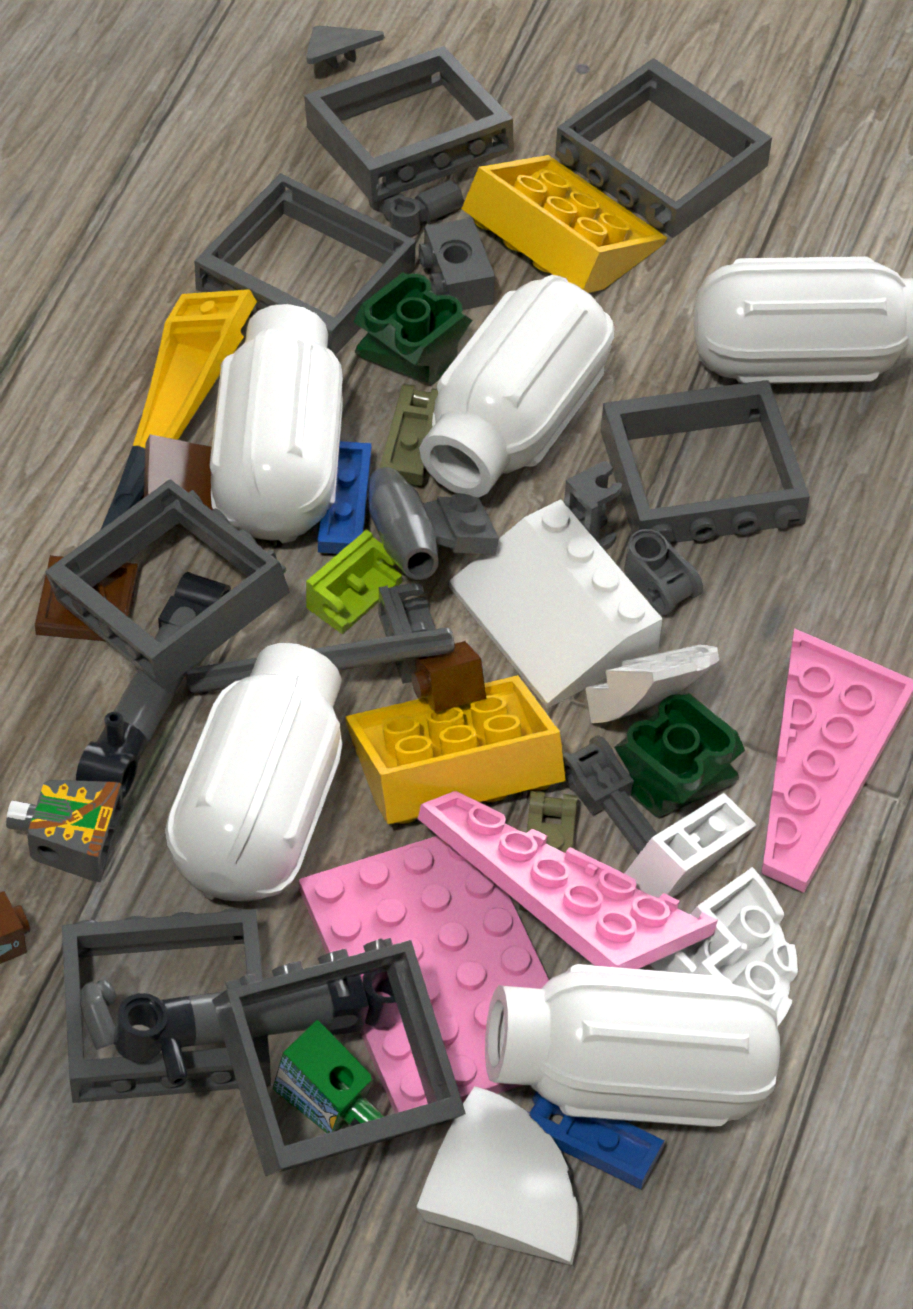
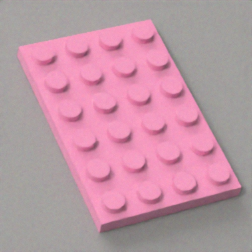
M438 836L299 879V891L326 954L341 949H347L349 956L364 953L363 945L378 939L385 940L391 938L393 945L408 940L412 941L462 1103H464L474 1086L496 1094L522 1086L521 1084L495 1083L490 1081L485 1062L487 1016L493 993L498 985L541 989L549 981L508 893ZM376 992L381 996L391 997L390 995L384 992ZM402 1019L394 1026L388 1028H375L364 1022L362 1032L360 1033L394 1113L428 1104Z

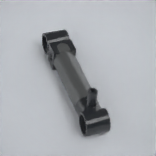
M190 572L184 573L177 585L174 596L169 598L158 618L159 631L155 639L160 643L165 641L231 590V586ZM137 668L114 711L109 712L105 716V727L96 742L91 741L85 748L77 767L76 781L121 783L122 798H125L134 782L138 761L185 678L186 672L163 689Z
M386 968L365 973L362 979L361 975L242 1007L251 1038L304 1031L316 1020L323 1024L332 1035L362 1032L364 1022L375 1028H388L401 1020ZM224 991L162 1000L147 993H137L127 997L121 1003L117 1014L114 1033V1045L117 1051L124 1058L133 1062L152 1060L162 1051L168 1082L173 1085L184 1083L188 1079L182 1047L225 1042L212 999ZM376 992H384L390 995L391 997H384L377 994ZM143 1025L148 1027L149 1030H138L132 1026Z

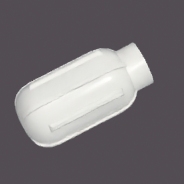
M868 257L737 259L732 265L722 266L708 275L697 292L694 308V334L699 359L708 369L722 377L736 379L741 384L769 380L770 384L872 382L879 374L891 369L898 359L913 358V278L902 279L897 272L874 262Z
M550 275L541 280L531 281L516 291L507 292L497 303L441 376L437 384L438 396L435 400L432 419L433 427L423 439L419 450L425 468L438 483L454 493H463L479 498L488 494L502 473L507 474L524 466H535L543 459L602 378L604 364L611 350V343L614 339L613 321L589 293L575 284L569 283L564 277Z
M289 304L271 305L256 312L249 320L245 343L234 354L227 356L223 360L220 370L210 458L212 508L220 510L226 516L229 523L238 531L245 529L253 538L270 541L280 540L282 543L295 541L299 535L306 533L325 516L326 511L335 501L343 407L341 364L333 352L327 349L328 331L326 324L317 314L310 310Z
M277 643L267 646L259 653L250 677L235 681L223 689L209 712L169 812L165 834L167 846L170 849L179 873L193 886L203 891L204 897L211 900L216 897L222 900L250 902L278 895L290 886L302 865L337 769L342 749L340 723L333 709L342 679L337 667L327 657L314 649L292 643Z
M577 964L570 967L565 973L551 978L541 989L498 985L493 993L487 1016L485 1062L489 1080L495 1083L531 1085L543 1098L559 1106L561 1111L568 1116L719 1127L727 1121L741 1119L757 1109L764 1102L765 1098L774 1091L779 1068L780 1037L776 1012L767 1000L755 994L751 989L734 985L729 979L722 976Z

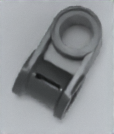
M642 529L636 531L630 537L624 573L659 614L667 615L673 611L674 605L687 597L695 598L702 594L703 583L698 571L692 564L685 561L661 533L652 529Z

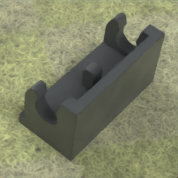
M607 460L567 479L564 504L604 551L612 547L616 540V533H609L604 538H599L600 529L607 524L605 504L615 499L620 494L622 484L619 482L607 488L608 477L613 472V467Z
M410 583L388 588V585L379 587L378 615L386 637L436 629L428 609L426 597L404 600L409 596L423 594L424 590L421 584ZM415 659L395 662L402 684L412 682L411 674L416 672Z

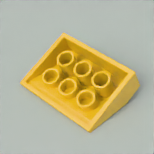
M550 155L479 167L461 208L474 218V223L477 226L494 232L504 239L503 243L508 248L522 252L532 259L533 265L546 273L564 277L569 283L575 284L587 293L605 289L662 247L667 240L665 235Z
M518 675L484 683L486 699L436 713L422 698L345 716L346 726L373 799L387 824L413 822L419 816L421 804L454 791L478 802H496L510 794L526 790L541 791L550 787L551 784L566 781L560 731Z

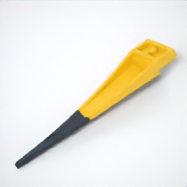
M250 290L187 293L180 296L165 321L142 417L120 483L101 529L137 504L144 494L145 443L149 435L176 440L180 438L219 377L223 360L235 352L244 338L240 330L257 303Z

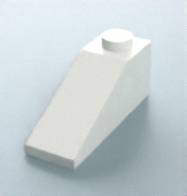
M723 793L652 837L624 874L635 879L637 889L653 897L659 898L663 893L674 897L746 837L756 827V824Z

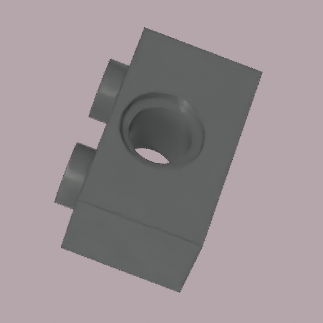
M467 218L425 226L424 244H419L418 251L423 269L429 268L431 273L429 277L432 286L431 291L437 296L450 295L457 298L461 302L463 310L492 305L494 302L495 275L473 219Z

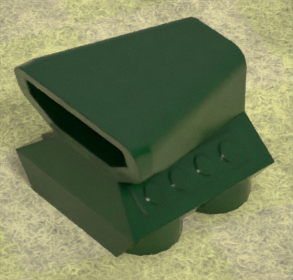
M402 272L361 304L353 322L368 333L358 343L354 353L365 360L428 385H433L441 378L457 357L458 342L473 320L463 314L462 304L457 298L450 295L437 296L431 292V283L425 276Z
M690 693L674 694L664 698L660 703L657 713L648 720L637 721L632 724L628 729L626 738L614 747L634 781L630 796L658 818L733 785L739 780V775L730 763L745 751L738 732Z

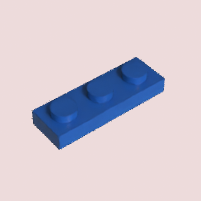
M344 441L339 443L335 501L320 520L318 535L319 553L338 554L364 532L372 443Z

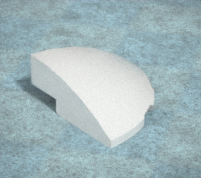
M708 645L686 647L622 661L623 667L605 670L607 683L586 687L591 723L609 722L641 712L660 703L664 698L677 694L700 678L719 661L717 647Z
M752 867L699 904L690 914L699 918L702 913H705L717 919L718 922L714 935L659 959L650 965L656 971L726 977L732 984L751 989L755 994L767 1000L776 1012L778 1026L792 1004V1000L788 996L790 983L798 973L795 945L785 941L780 927L784 917L782 908L765 881Z
M474 1086L463 1103L466 1114L454 1119L438 1151L417 1204V1210L425 1222L472 1233L477 1241L572 1265L578 1239L579 1208L576 1197L573 1196L572 1185L568 1175L569 1168L560 1149L551 1135L547 1134L529 1116L526 1110L503 1096Z

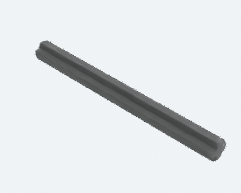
M445 627L314 648V650L327 657L340 671L452 653L455 648L452 630ZM257 658L191 668L186 672L188 689L192 693L225 689L235 681L250 677Z

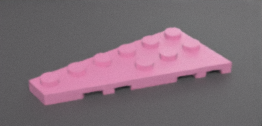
M795 628L790 652L761 874L804 893L913 697V679Z
M457 791L421 804L418 816L419 821L594 966L640 969L714 935L718 922L717 919L705 913L696 918L678 909L679 900L665 893L659 898L653 897L637 889L634 878L571 847L564 853L546 844L547 835L531 829L527 833L521 832L505 824L504 814Z

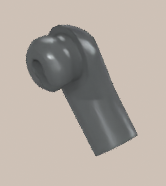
M106 980L98 981L96 984L89 982L81 990L80 998L85 1023L95 1048L98 1050L114 1044L115 1026L107 1006L115 1002L116 993L112 984Z

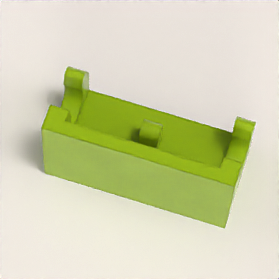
M366 529L306 580V608L339 633L344 634L379 603V587L387 585L388 588L399 586L402 583V575L392 567L395 562L387 554L383 544L375 539L373 534Z

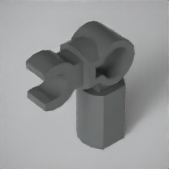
M452 180L418 194L415 199L398 193L374 203L369 200L370 207L378 212H383L384 217L391 222L392 229L402 232L406 236L418 233L421 229V222L430 223L462 208L464 203L461 189Z

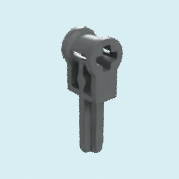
M599 735L591 738L589 745L572 754L564 752L565 784L578 795L592 815L605 810L639 855L649 840L657 835V833L629 797L634 781L617 760L609 743Z

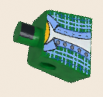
M318 1020L282 1053L272 1089L326 1133L338 1131L346 1122L350 1126H355L385 1117L366 1100L374 1080L371 1074Z

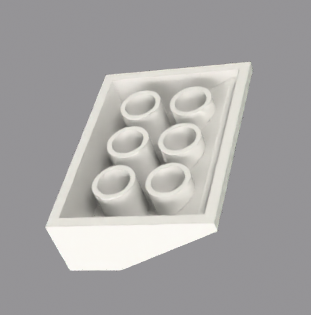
M561 499L524 517L499 538L496 554H480L449 581V588L547 709L586 689V687L606 678L605 670L623 667L622 661L649 656L658 652L662 626L661 616Z

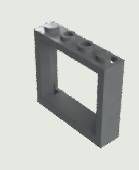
M445 46L304 95L307 128L372 203L514 151L513 118ZM440 72L439 76L432 78V74ZM442 84L476 120L375 158L369 154L341 122V120ZM382 177V183L378 184V178Z
M652 58L557 127L555 156L565 165L572 167L589 179L592 184L602 188L619 200L623 206L629 207L649 221L653 227L659 228L674 238L768 166L772 137L655 58ZM648 100L733 157L732 160L677 201L665 195L591 143Z
M280 173L194 261L196 290L202 293L250 290L257 301L249 315L250 318L259 310L271 305L289 304L304 307L317 314L326 324L328 331L327 349L331 350L336 356L361 328L353 322L361 304L402 272L411 274L415 269L416 240L340 203L334 198H330L307 187L302 182L299 183ZM283 214L383 263L382 267L335 317L234 266Z
M769 380L603 403L600 431L610 464L613 467L616 483L620 482L622 484L620 496L632 535L642 529H652L661 533L669 544L692 540L704 541L712 537L733 534L744 535L753 531L787 528V526L805 524L810 496ZM761 422L784 490L649 509L628 440Z
M171 479L45 571L57 601L163 689L290 593L284 573L287 571L286 567L277 560L274 551L269 550L266 552L257 545L249 532L245 529L238 531L229 523L226 516L216 508L213 510L209 509L193 490L188 493ZM180 523L249 577L160 643L92 587Z
M228 908L221 912L202 914L179 912L165 917L145 918L143 916H131L117 921L97 922L94 920H83L76 924L62 925L69 1080L73 1103L239 1089L227 1048L182 1052L188 1079L180 1085H173L168 1082L162 1053L152 1060L145 1062H133L124 1057L84 1060L79 957L244 944L247 975L255 974L256 980L260 981L263 979L256 909ZM268 1036L253 1037L254 1048L266 1086H271Z
M391 938L385 940L378 939L363 945L364 953L353 956L348 955L347 949L337 950L318 957L320 965L303 969L301 961L292 962L273 969L274 977L260 981L256 980L255 974L244 975L240 979L226 982L227 990L212 999L265 1177L447 1123L466 1114L411 940L393 945ZM386 968L428 1104L284 1146L242 1007Z

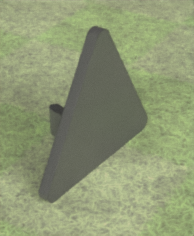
M315 26L312 29L307 51V63L314 64L326 60L328 65L337 69L339 65L336 56L343 53L347 60L354 63L356 61L355 49L383 40L385 38L384 32Z

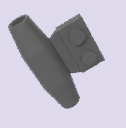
M383 467L371 474L368 480L371 518L385 551L408 577L422 580L430 577L438 567L437 544L450 547L453 553L496 554L499 537L479 498L458 493L452 495V497L437 496V500L423 503L418 492L397 470Z

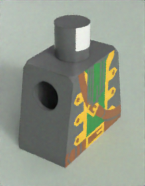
M48 780L43 783L36 805L11 801L7 812L6 827L28 832L30 857L34 861L101 883L124 810L121 783Z

